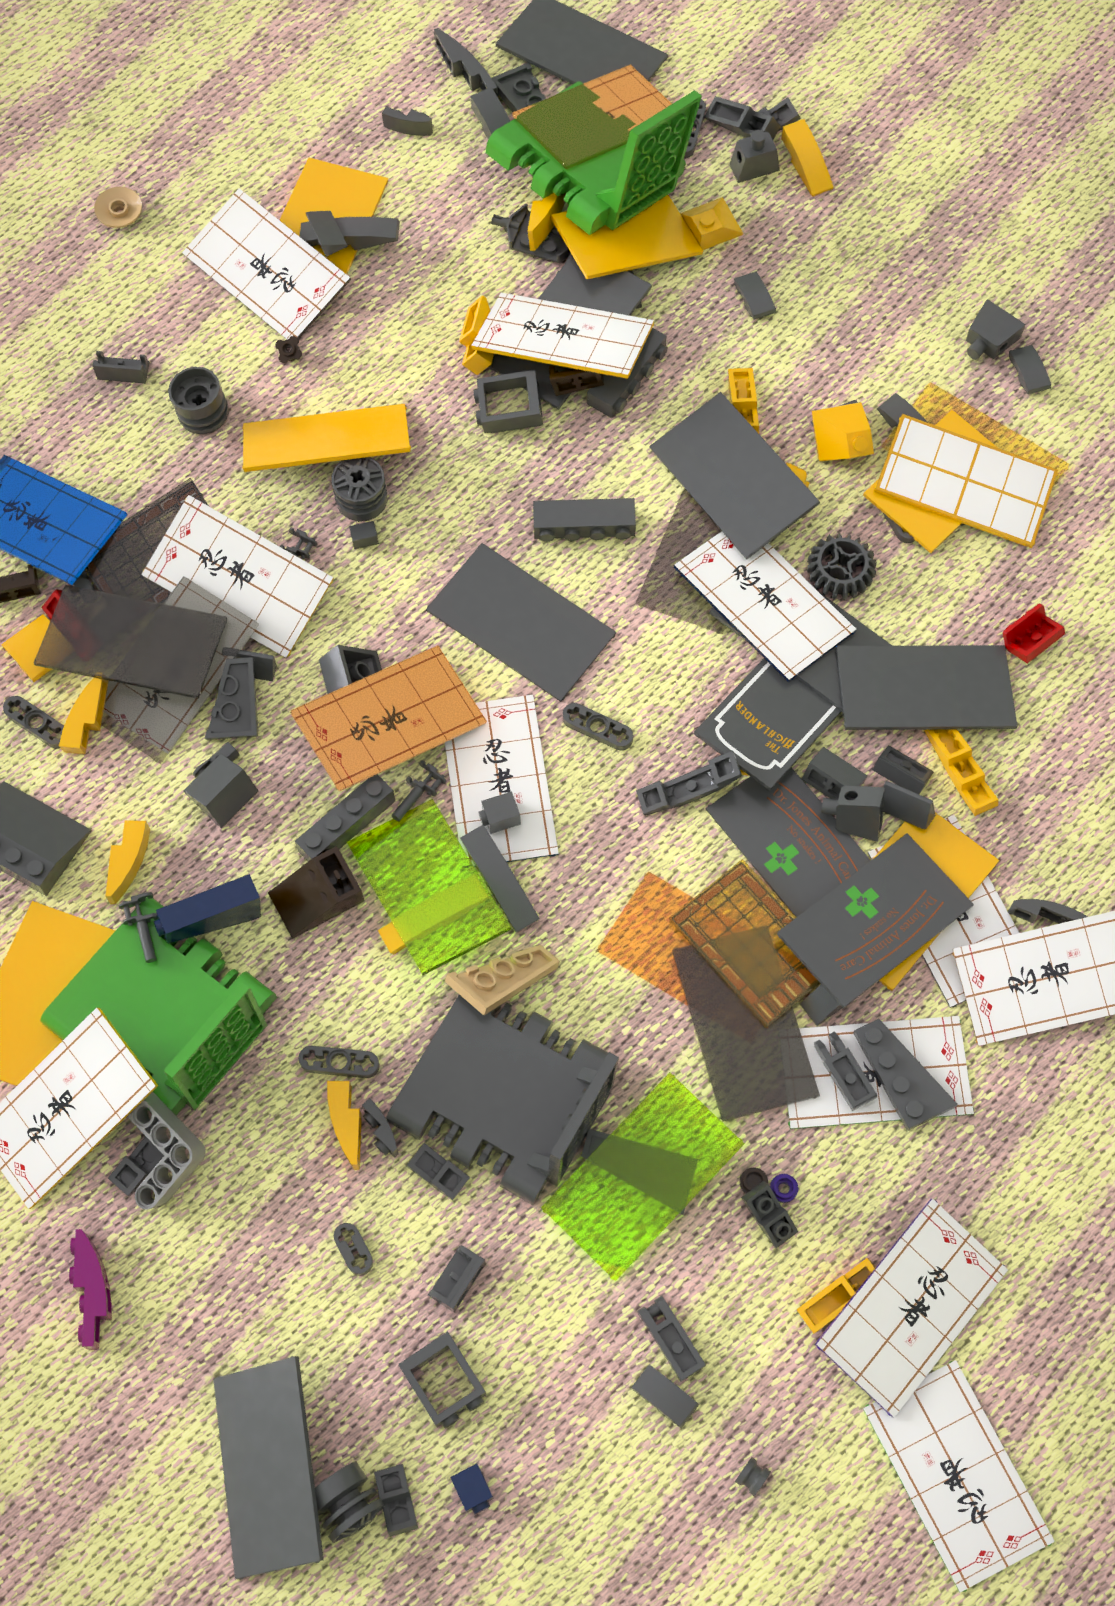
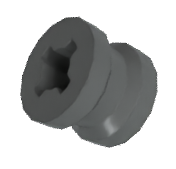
M751 1457L735 1482L738 1485H745L749 1488V1493L755 1496L771 1471L758 1466L757 1460Z

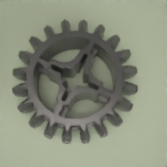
M840 532L837 534L836 539L830 534L827 536L826 541L820 539L818 545L812 548L807 561L809 564L807 566V572L810 573L809 579L810 582H815L816 590L823 587L824 596L832 592L833 600L838 594H841L843 600L847 599L848 593L853 598L857 597L858 592L863 594L866 591V587L872 585L877 565L876 560L873 559V551H868V543L861 545L860 537L854 541L851 539L850 533L846 538H842ZM831 554V561L826 566H822V560ZM861 566L862 572L853 578V571L856 570V567Z

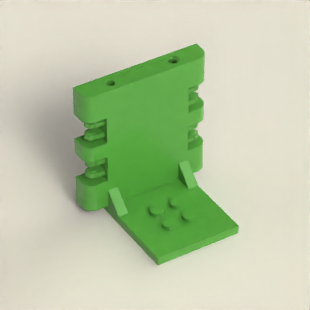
M578 81L495 130L488 139L485 153L507 171L518 165L523 169L531 166L528 171L533 176L530 189L543 199L552 193L557 196L566 193L564 201L569 204L566 217L587 234L591 235L605 225L614 230L675 190L677 180L685 169L686 162L684 161V156L702 98L701 94L694 90L635 127L634 124L623 116L613 121L594 107L592 104L600 99L585 89L586 85Z
M148 897L139 905L142 916L156 913L157 909L164 907L154 898L148 899ZM136 908L131 913V917L137 916ZM153 918L147 924L157 960L146 963L137 930V922L133 923L132 926L122 923L46 1008L40 1021L61 1040H64L96 1008H100L151 1077L156 1081L158 1087L153 1092L176 1116L186 1104L195 1111L267 1027L263 1014L277 999V996L247 971L238 976L239 972L232 969L218 982L215 978L224 969L226 963L223 959H220L223 955L218 948L205 938L197 942L196 938L190 937L177 950L174 946L178 941L168 944L164 935L159 937Z

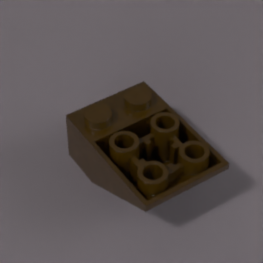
M337 846L312 858L268 892L292 939L364 902L362 890Z

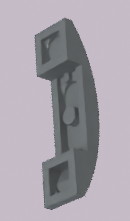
M732 750L708 760V765L665 783L657 781L636 790L643 814L649 815L694 802L726 787L740 778L742 774L734 751Z
M1039 899L1014 900L1008 910L1009 914L1030 923H1034L1038 915L1058 924L1088 917L1065 905Z

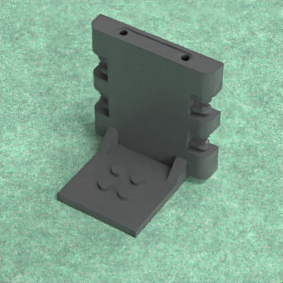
M458 995L392 1104L386 1119L390 1124L420 1140L433 1117H436L437 1119L431 1127L428 1136L432 1139L439 1134L444 1122L452 1126L444 1138L443 1145L446 1147H450L459 1131H461L462 1133L455 1143L450 1157L467 1168H470L482 1145L486 1147L477 1161V1165L481 1167L487 1163L493 1150L501 1154L499 1160L493 1166V1174L498 1176L507 1160L510 1159L512 1162L500 1182V1187L534 1205L547 1181L555 1186H558L584 1141L588 1130L592 1127L612 1092L619 1057L583 1039L570 1060L567 1057L576 1042L575 1040L570 1038L566 1041L562 1052L558 1053L552 1050V1048L558 1042L561 1032L554 1030L545 1045L542 1044L553 1026V1021L534 1012L522 1032H520L519 1029L524 1023L527 1013L520 1012L511 1027L504 1023L512 1010L511 1004L506 1003L497 1018H495L494 1015L500 1006L483 1015L461 995Z

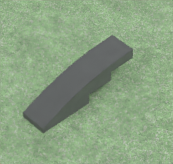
M439 28L434 29L435 45L453 77L462 74L471 91L481 88L483 91L492 87L498 97V87L478 60L457 40Z
M335 218L347 245H351L354 250L398 241L400 221L396 218ZM310 222L301 223L299 237L310 246L320 245Z
M481 825L460 837L486 885H488L500 908H502L514 931L518 932L540 919L485 826Z

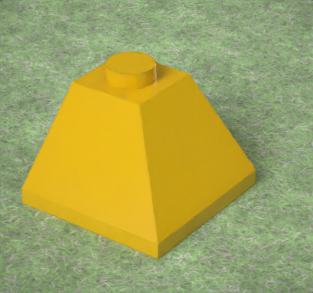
M723 197L680 213L703 250L743 235L740 226Z
M861 402L812 411L819 461L850 459L874 454L871 428Z

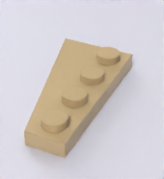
M537 945L512 953L511 957L507 959L496 958L490 960L489 964L478 967L474 965L467 967L465 972L459 974L456 972L448 973L444 982L481 1014L486 1015L556 970L560 960L542 945Z

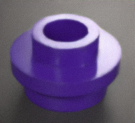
M779 1174L770 1183V1188L778 1202H790L798 1193V1183L791 1175ZM779 1185H788L789 1192L781 1193L778 1188Z

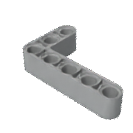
M152 1092L127 1116L164 1155L135 1192L137 1205L146 1210L165 1205L203 1161L206 1153L202 1142ZM148 1108L150 1109L152 1114L151 1119L148 1117L147 1114ZM167 1128L169 1129L171 1134L170 1139L167 1137L166 1134ZM186 1148L189 1150L190 1153L189 1159L186 1157L185 1154ZM168 1169L172 1172V1180L168 1176ZM151 1189L155 1193V1200L151 1196Z

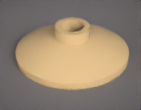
M113 187L105 190L98 196L94 204V211L97 219L105 226L122 228L138 219L142 211V202L134 190L127 187Z

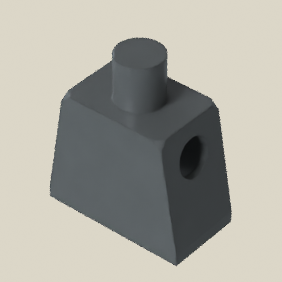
M755 130L750 137L737 141L729 164L737 183L780 171L777 148L769 132Z
M987 299L969 328L966 341L971 345L967 349V354L974 360L979 359L983 353L995 359L1021 338L1026 324Z
M841 787L838 799L823 798L821 813L836 815V829L838 831L878 842L883 824L885 788Z

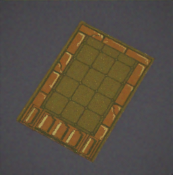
M743 859L728 871H725L716 881L669 917L673 925L766 1028L781 1016H784L788 1010L821 984L777 935L779 930L797 917Z

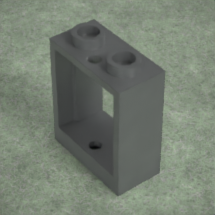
M536 370L477 379V389L473 391L475 403H479L480 410L476 411V420L478 426L482 425L484 433L504 432L543 425L540 388ZM527 387L530 410L488 416L486 393Z
M448 1331L398 1364L437 1428L441 1425L444 1428L451 1426L460 1419L457 1414L466 1408L471 1412L484 1403L482 1398L487 1395L486 1391ZM450 1349L475 1390L440 1414H437L413 1373Z

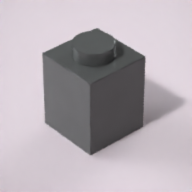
M512 791L481 801L482 811H478L482 825H488L490 834L521 825L520 813Z

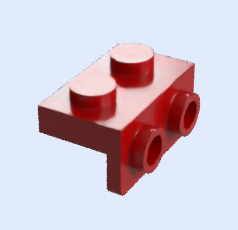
M1040 603L1031 610H1028L1021 618L1003 631L1005 648L1027 664L1065 635L1064 626L1047 617L1044 605Z

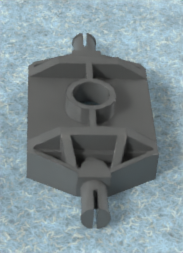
M528 204L523 205L510 215V218L501 217L496 214L493 215L491 224L504 227L508 236L509 248L557 263L563 262L571 253L555 225L548 235L549 239L542 242L535 251H530L528 225L531 211H528Z

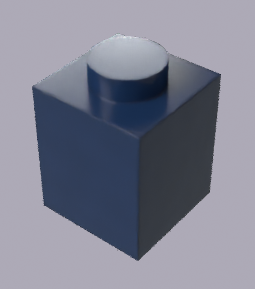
M478 1464L450 1477L466 1512L472 1510L474 1515L491 1507L489 1501L494 1498Z

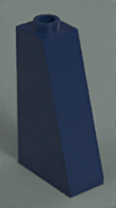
M250 874L157 909L158 920L153 922L159 937L164 935L169 944L261 917L260 896Z

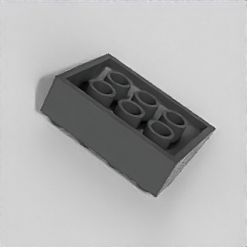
M3 781L0 784V870L47 896L92 830Z

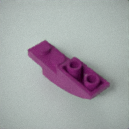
M76 1229L75 1238L71 1239L70 1244L71 1255H74V1266L70 1267L69 1282L73 1284V1288L78 1292L84 1291V1295H81L79 1300L80 1313H83V1325H79L78 1341L87 1350H99L100 1320H112L110 1286L105 1267L95 1245L87 1233L82 1229Z

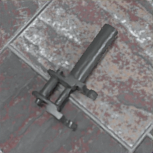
M290 527L289 533L299 537V542L296 547L291 548L287 546L286 549L283 545L279 547L295 556H301L302 559H310L308 553L312 546H317L318 543L314 538L308 537L306 532L299 529L295 532L294 528ZM302 542L307 543L304 551L299 549Z
M421 760L419 764L429 771V775L423 782L416 779L412 781L410 776L406 778L407 783L414 788L391 815L398 822L401 821L424 791L428 795L436 796L435 790L441 783L445 784L447 782L443 774H438L436 767L429 763L426 765L424 760ZM433 777L436 781L430 787L426 783Z
M146 892L132 896L131 901H123L119 905V909H124L126 917L123 920L124 925L132 926L133 923L137 922V930L146 963L156 961L157 958L147 923L151 922L152 918L157 920V914L152 913L142 916L139 907L140 902L145 901L146 897L148 899L153 898L152 892ZM135 906L137 916L131 917L129 908Z

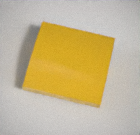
M44 614L1 644L33 682L40 679L76 652Z

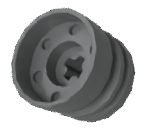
M191 367L182 370L171 380L168 389L169 398L176 411L178 420L185 430L194 434H206L217 430L224 424L229 413L228 402L222 391L219 379L213 371L205 367Z
M371 457L341 460L334 468L331 476L336 506L340 513L346 518L357 522L369 521L378 517L385 510L388 502L384 471L380 464Z
M357 1461L341 1468L315 1487L318 1515L327 1511L331 1514L322 1524L323 1529L327 1530L336 1524L338 1525L328 1536L332 1543L346 1537H351L374 1520L378 1512L385 1506L381 1498L370 1504L367 1503L377 1493L374 1488L362 1493L359 1491V1488L363 1486L368 1478Z

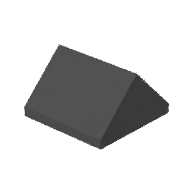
M220 754L183 792L222 828L258 792V789L244 769Z

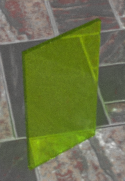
M433 799L409 810L400 822L391 819L347 842L422 976L512 930Z
M669 1072L547 1200L541 1209L609 1275L610 1279L616 1281L745 1143L697 1099L674 1074Z

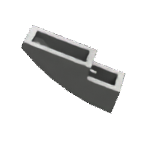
M492 87L470 96L471 109L482 124V130L488 139L495 130L510 122Z
M717 96L714 97L704 116L708 121L744 138L750 137L755 130H762L763 132H769L772 140H774L781 127L772 116L756 112L750 106Z

